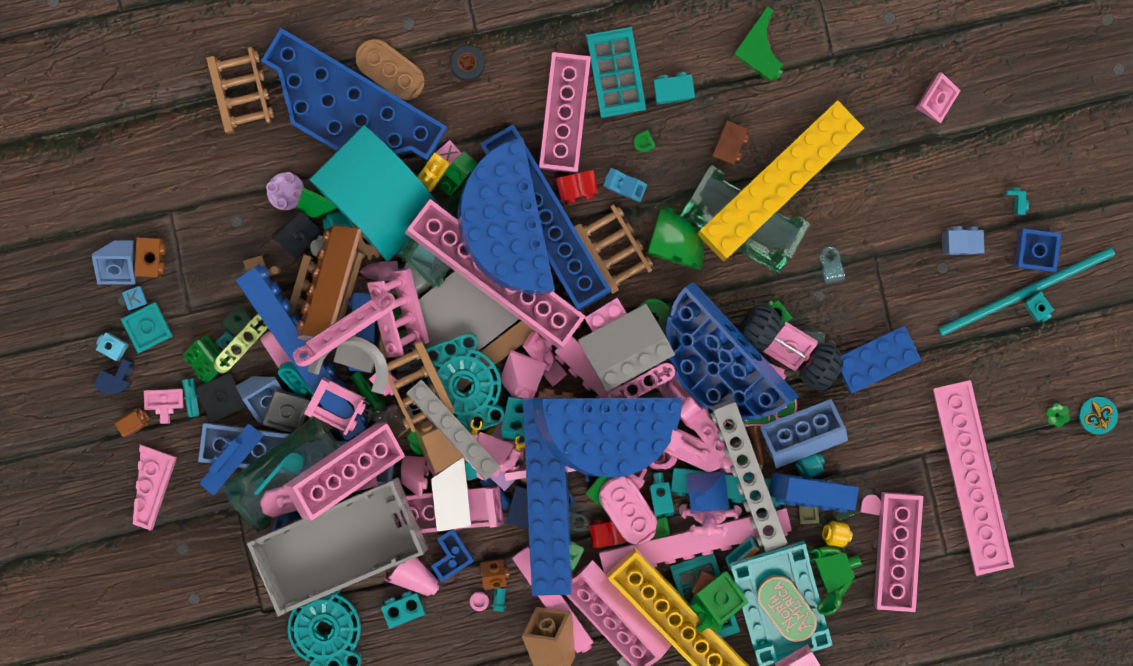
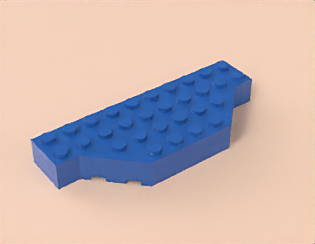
M282 28L278 31L261 60L279 74L291 124L335 151H338L365 125L397 156L413 152L429 161L448 130V127Z

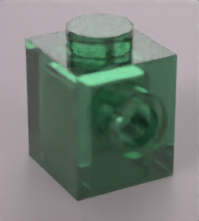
M236 306L222 321L221 327L235 338L251 321V314L242 307L240 309Z

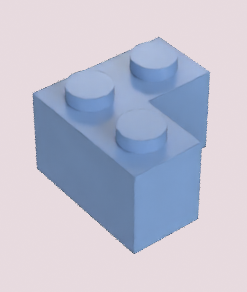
M962 226L947 228V231L942 232L943 255L983 254L984 230H978V227H966V230H962Z

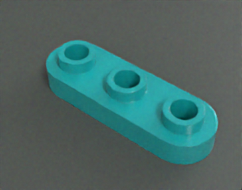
M292 362L280 364L278 375L295 394L312 399L314 393Z

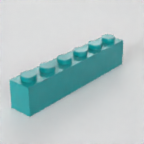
M673 467L670 490L674 492V495L686 496V493H688L686 475L710 472ZM725 474L728 498H731V502L743 503V500L746 499L744 494L740 495L736 485L740 483L738 477H733V474ZM743 476V479L749 480L751 478V476ZM764 478L768 492L770 493L772 479ZM751 491L750 497L758 496L759 491ZM771 497L774 507L781 508V504L786 505L776 502V498Z

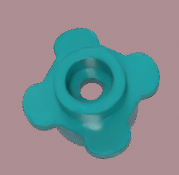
M226 331L221 338L216 340V344L223 350L234 340L232 332Z

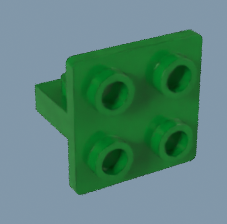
M208 335L200 340H196L183 353L185 361L192 366L198 378L205 384L220 374L214 367V361L221 352ZM224 359V361H221L220 366H226L228 361Z

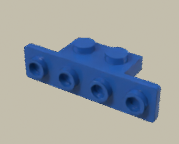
M248 424L236 439H233V441L228 440L222 447L223 453L220 456L216 455L209 463L212 466L200 482V485L212 495H215L263 438V434Z

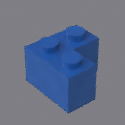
M448 530L437 538L446 555L434 562L431 567L440 581L443 582L474 562L475 558L457 530Z

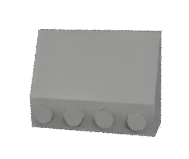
M647 304L578 340L606 392L675 355Z

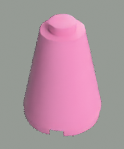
M417 557L391 567L390 573L386 571L384 580L425 596L434 595L439 588L438 579Z

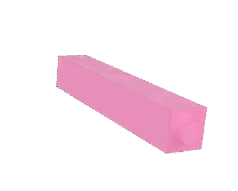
M527 546L512 556V559L531 585L530 547ZM563 595L538 596L547 609L569 611L572 613L574 648L577 653L581 651L585 653L592 648L593 639Z

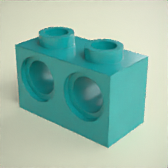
M508 397L501 429L503 440L515 442L516 437L520 435L521 438L518 442H525L524 412L517 413L523 411V399Z
M412 590L403 593L399 599L395 600V597L385 600L384 605L381 606L389 629L426 614L419 593H413ZM414 600L417 603V608L409 609L407 601ZM396 607L399 610V615L391 616L389 608Z

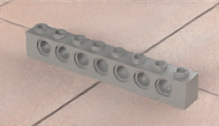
M732 398L711 406L713 412L710 415L713 423H718L720 428L717 431L720 442L724 441L727 447L723 449L727 460L731 459L733 464L730 466L733 477H738L740 482L736 484L740 495L744 494L746 499L743 502L747 513L751 512L752 518L749 519L753 530L757 529L759 536L756 539L759 547H764L765 551L768 552L787 545V540L735 400ZM726 419L733 420V424L731 426H723V423ZM733 437H739L740 440L737 444H730V440ZM739 455H746V459L743 462L736 461ZM747 472L753 473L749 480L743 479L744 474ZM758 490V496L750 497L751 491ZM759 508L766 509L762 515L756 514ZM765 526H772L769 532H763Z

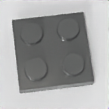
M274 388L261 421L262 425L299 434L306 417L304 413L311 398Z

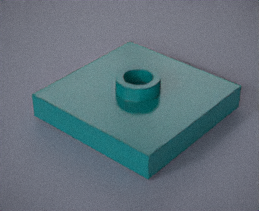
M156 302L121 319L138 354L173 337Z

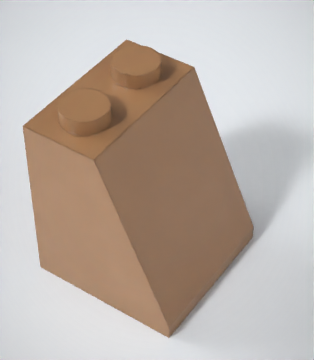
M428 418L413 424L423 456L435 473L447 469L461 458H464Z
M536 607L522 635L533 666H571L575 658L572 613Z

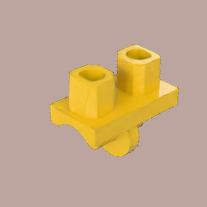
M435 152L417 178L428 191L432 192L451 163Z

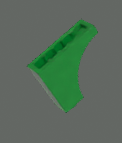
M767 7L733 57L771 82L773 78L777 80L783 71L780 68L783 64L773 55L768 44L767 27L774 11Z

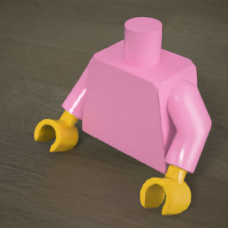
M473 419L470 424L472 429L470 434L500 466L492 476L497 477L501 472L514 467L522 453L520 451L521 448H525V442L522 445L518 444L521 436L516 437V447L514 448V444L482 432L478 435V431L482 428V422H480L479 428H474ZM477 472V477L484 480Z

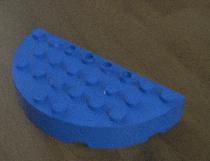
M523 138L495 148L478 163L469 175L462 189L458 206L459 232L468 255L475 262L477 268L493 282L511 291L525 294H550L555 289Z
M694 282L681 291L672 306L671 314L667 320L666 338L675 353L674 356L668 359L669 362H672L675 376L679 383L696 402L706 409L713 410L711 406L733 398L742 420H754L779 412L799 397Z
M682 398L532 399L536 425L539 426L542 434L541 438L547 448L560 462L585 475L623 477L648 467L668 447L671 442L672 431H676L682 409Z

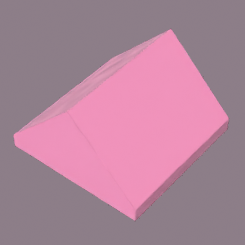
M939 72L934 76L915 108L941 123L961 90L943 73Z

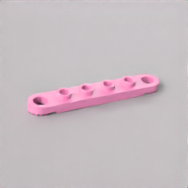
M388 292L386 294L383 293V295L380 294L373 301L370 300L307 341L304 346H301V348H298L293 353L295 363L298 366L311 364L393 310L396 306L394 296ZM384 301H390L389 304L387 303V305L382 304ZM308 354V356L299 359L301 355Z

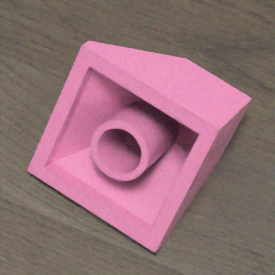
M511 350L500 377L501 382L512 398H534L547 364Z

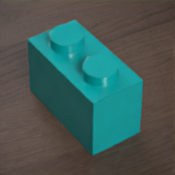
M687 72L677 73L676 77L668 78V75L657 76V80L653 81L656 105L693 100L695 98L692 74L687 75Z

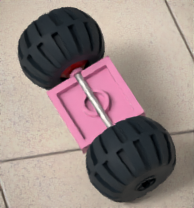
M753 306L739 325V332L758 352L764 351L794 371L800 366L799 375L802 381L810 388L816 390L827 389L841 372L843 361L840 356L842 354L835 346L827 343L817 344V340L786 321L781 326L780 316L769 306Z

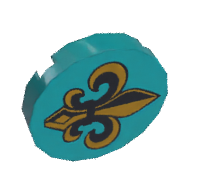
M1096 396L1083 402L1078 417L1080 424L1086 431L1101 435L1108 433L1114 428L1117 423L1118 412L1112 401L1105 397Z

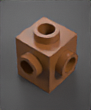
M503 559L480 563L484 590L507 586L506 578H510L508 567H504Z

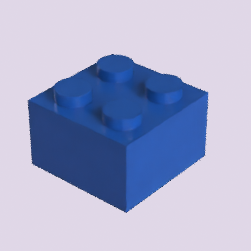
M1019 229L1013 268L1050 273L1057 272L1061 234Z

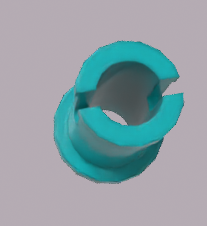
M494 588V602L491 605L493 611L504 612V609L507 608L505 605L507 588Z

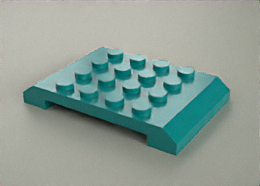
M804 541L730 563L734 582L749 601L742 610L759 666L776 663L807 644L812 652L833 646L825 617L816 609L820 604V598ZM771 575L785 576L792 581L817 619L816 629L808 639L794 642L786 639L780 633L757 599L758 587L763 579Z

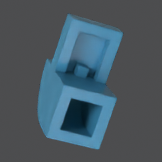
M610 168L603 186L619 195L641 202L647 184Z

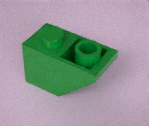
M464 151L452 162L436 185L451 197L469 177L478 163Z

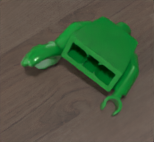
M823 546L817 549L807 550L808 553H813L810 561L815 562L827 593H830L820 602L816 609L821 615H832L841 607V596L845 594L852 584V579L855 578L852 569L862 566L861 560L858 555L847 558L846 553L836 547Z

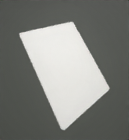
M461 458L431 479L437 531L471 526L464 458Z

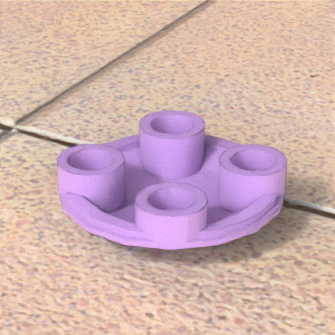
M290 172L277 174L266 186L270 203L280 210L296 208L304 188L303 182L299 177Z

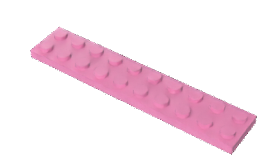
M971 380L933 388L975 575L978 576L1012 568L1014 565Z

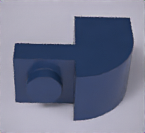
M123 359L116 375L107 370H101L93 388L106 394H118L126 391L132 385V382L126 380V378H130L134 370L132 365L134 362Z

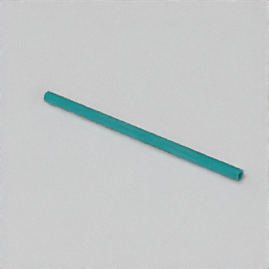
M1112 247L943 325L938 328V331L943 337L1115 256V252Z

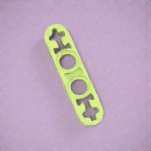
M259 314L247 324L215 359L214 367L218 372L225 373L229 371L267 330L268 327L265 322L257 330L254 329L258 321L262 320ZM250 332L253 335V340L246 341L243 334ZM231 346H239L241 353L238 355L233 354ZM227 356L231 358L226 363V366H220L221 361H224Z

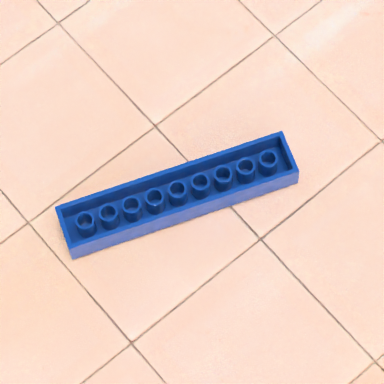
M513 124L480 143L487 155L495 148L507 142L520 139L521 136ZM524 143L548 260L576 309L580 311L611 293V289Z
M258 264L236 279L242 291L313 393H315L323 377L345 388L347 387L345 381L341 377L338 378L335 374L336 368L330 361L327 362L326 359L323 361L319 375L308 372L309 365L298 366L295 363L293 353L307 342L296 338L298 333L296 326L301 317L292 312V304L287 298L284 299L280 294L281 288L276 282L273 283L269 278L270 272L265 266ZM308 354L301 355L299 359L308 356ZM327 389L320 400V404L326 411L340 418L348 419L354 414V405L350 401ZM363 410L361 415L357 413L354 419L357 421V424L352 432L348 431L344 435V431L338 430L347 441L367 427V419L369 417L365 410Z
M564 397L523 399L532 596L571 595L573 592L568 468L551 453L542 440L539 426L536 425L532 405V399H564Z

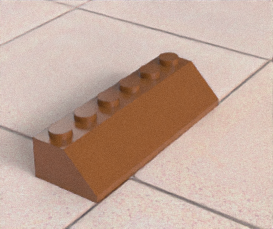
M332 226L324 231L322 236L324 243L317 254L319 260L317 266L312 271L313 281L307 288L306 294L308 298L301 309L303 316L296 326V331L298 332L296 338L309 341L335 324L361 229Z

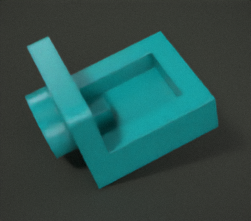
M1009 188V191H1005L1003 196H1015L1014 215H1026V211L1029 209L1026 192L1021 191V188Z

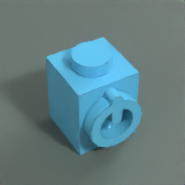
M105 333L98 338L96 350L115 361H120L129 344L110 333Z

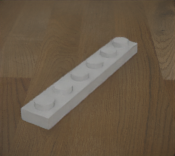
M422 380L406 393L485 481L500 468L498 463Z

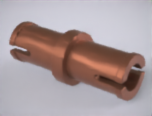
M760 426L749 427L751 445L755 449L757 462L759 465L767 464L764 450L766 445L762 440Z

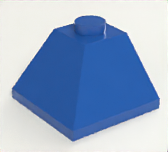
M725 471L686 475L691 514L729 510Z

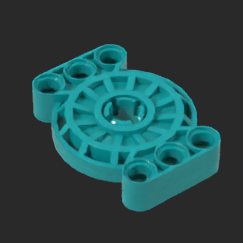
M473 333L458 336L426 349L427 354L431 350L437 352L438 359L431 360L434 368L440 367L439 370L435 369L455 411L452 414L458 415L456 418L465 426L469 433H472L470 424L474 417L478 416L483 419V425L480 429L483 430L501 423L505 415L503 407L495 405L501 393L500 373L495 363L487 355L475 350L478 346V338ZM466 337L473 338V347L465 346L464 339ZM447 344L455 345L456 352L454 354H449L446 351ZM480 356L486 359L490 365L488 366L483 360H481ZM492 368L496 373L497 380H494V375L491 371ZM428 377V387H429V384H431V380H430V378ZM461 378L472 382L471 390L468 392H463L458 388V381ZM495 385H498V392L495 397L493 393L495 390ZM491 411H500L501 418L493 419ZM473 423V427H474V428H479V427H480V426L474 425V423Z
M341 589L300 606L301 610H298V608L293 609L289 617L287 630L290 643L300 657L311 662L309 666H330L329 663L331 661H337L339 666H360L362 662V655L354 650L361 634L360 617L354 605L344 596L338 594ZM342 601L345 602L351 608V610H349L348 607L342 603ZM295 614L297 617L294 622V625H292V620ZM353 614L357 620V625H355ZM321 621L327 622L330 626L332 625L329 634L319 632L318 624ZM292 631H294V637L296 639V642L294 641V638L292 636ZM357 631V638L354 642L352 638L354 636V632ZM355 656L358 659V663L356 665L350 664L348 657Z

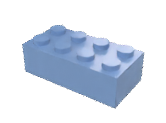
M832 399L760 426L762 438L776 469L848 441L846 428Z

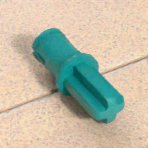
M194 378L182 380L185 395L183 400L186 401L188 417L199 416L198 395H196Z

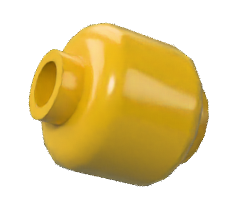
M830 521L824 526L822 537L830 546L845 547L852 540V531H850V527L846 523Z

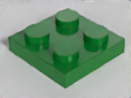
M727 571L722 572L695 594L717 626H720L749 603Z

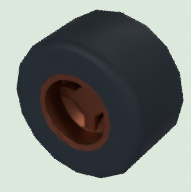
M464 45L453 52L450 65L454 75L460 80L473 81L483 73L485 61L479 49L474 46Z

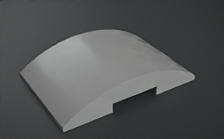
M456 271L419 299L430 341L423 344L425 349L458 336L473 333L478 338V346L475 350L479 351L519 320ZM466 337L464 339L465 346L473 347V338ZM447 344L446 351L449 354H454L456 352L455 345ZM431 350L428 352L430 360L438 359L436 351Z

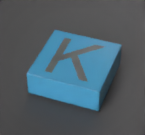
M141 286L122 292L129 311L148 304Z

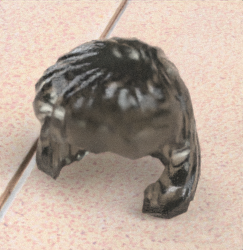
M398 404L389 405L370 416L374 423H387L396 440L401 431L406 430L402 421L405 416Z

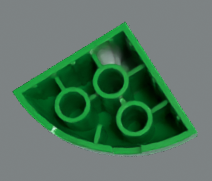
M665 207L664 210L660 209L646 254L701 271L705 251L703 240L697 234L699 231L690 221L675 214L676 210Z

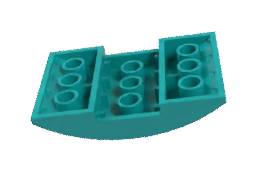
M365 125L309 179L334 207L338 208L356 228L361 229V235L386 262L411 239L405 232L427 202L431 199L439 205L402 160Z

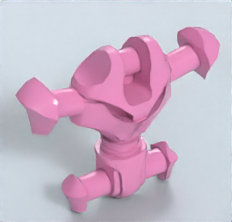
M683 504L679 507V512L684 519L687 516H692L702 524V527L695 525L690 527V532L693 536L695 534H703L706 537L723 535L724 537L728 533V528L725 525L717 527V524L723 522L726 517H734L736 520L741 515L742 509L734 505L733 509L691 514L687 504Z

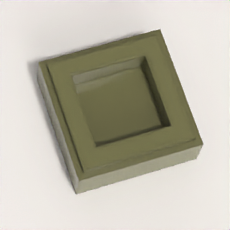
M798 505L800 524L819 523L817 507L808 508Z

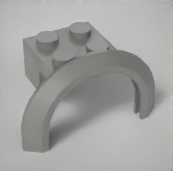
M352 336L338 345L333 362L373 373L375 366L376 376L372 391L384 394L388 380V367L384 356L376 345L356 336ZM329 352L309 364L308 372L319 375L323 361Z

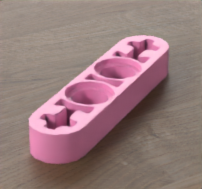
M663 363L608 393L607 398H612V394L616 396L622 394L619 391L622 388L626 397L637 398L671 380L675 375V369L672 364ZM664 366L667 369L671 368L670 376L663 375L660 377L662 381L658 382V378L653 372L657 370L658 374L661 373ZM647 375L655 378V383L652 386L644 384V378ZM631 384L636 385L638 388V392L635 395L627 393V387Z

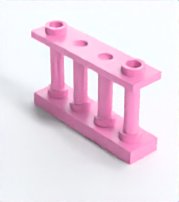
M410 268L392 271L393 280L387 283L385 281L367 283L372 301L377 296H380V294H386L387 291L395 288L398 299H395V308L400 306L403 317L395 320L391 310L377 320L387 357L403 356L402 347L408 343L412 345L420 340L423 344L430 342ZM384 301L382 304L387 305V303L389 304L390 301ZM405 325L407 336L400 339L397 328Z

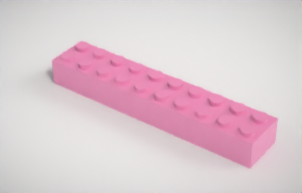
M431 199L405 232V234L558 349L565 346L586 317L554 292L530 295L511 291L485 276L465 250L459 232L458 220Z

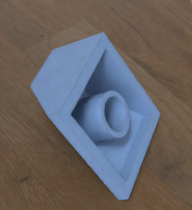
M113 241L92 253L97 284H136V276H134L136 257L134 241Z
M252 376L236 386L242 400L259 424L262 421L274 388L283 390L275 377Z

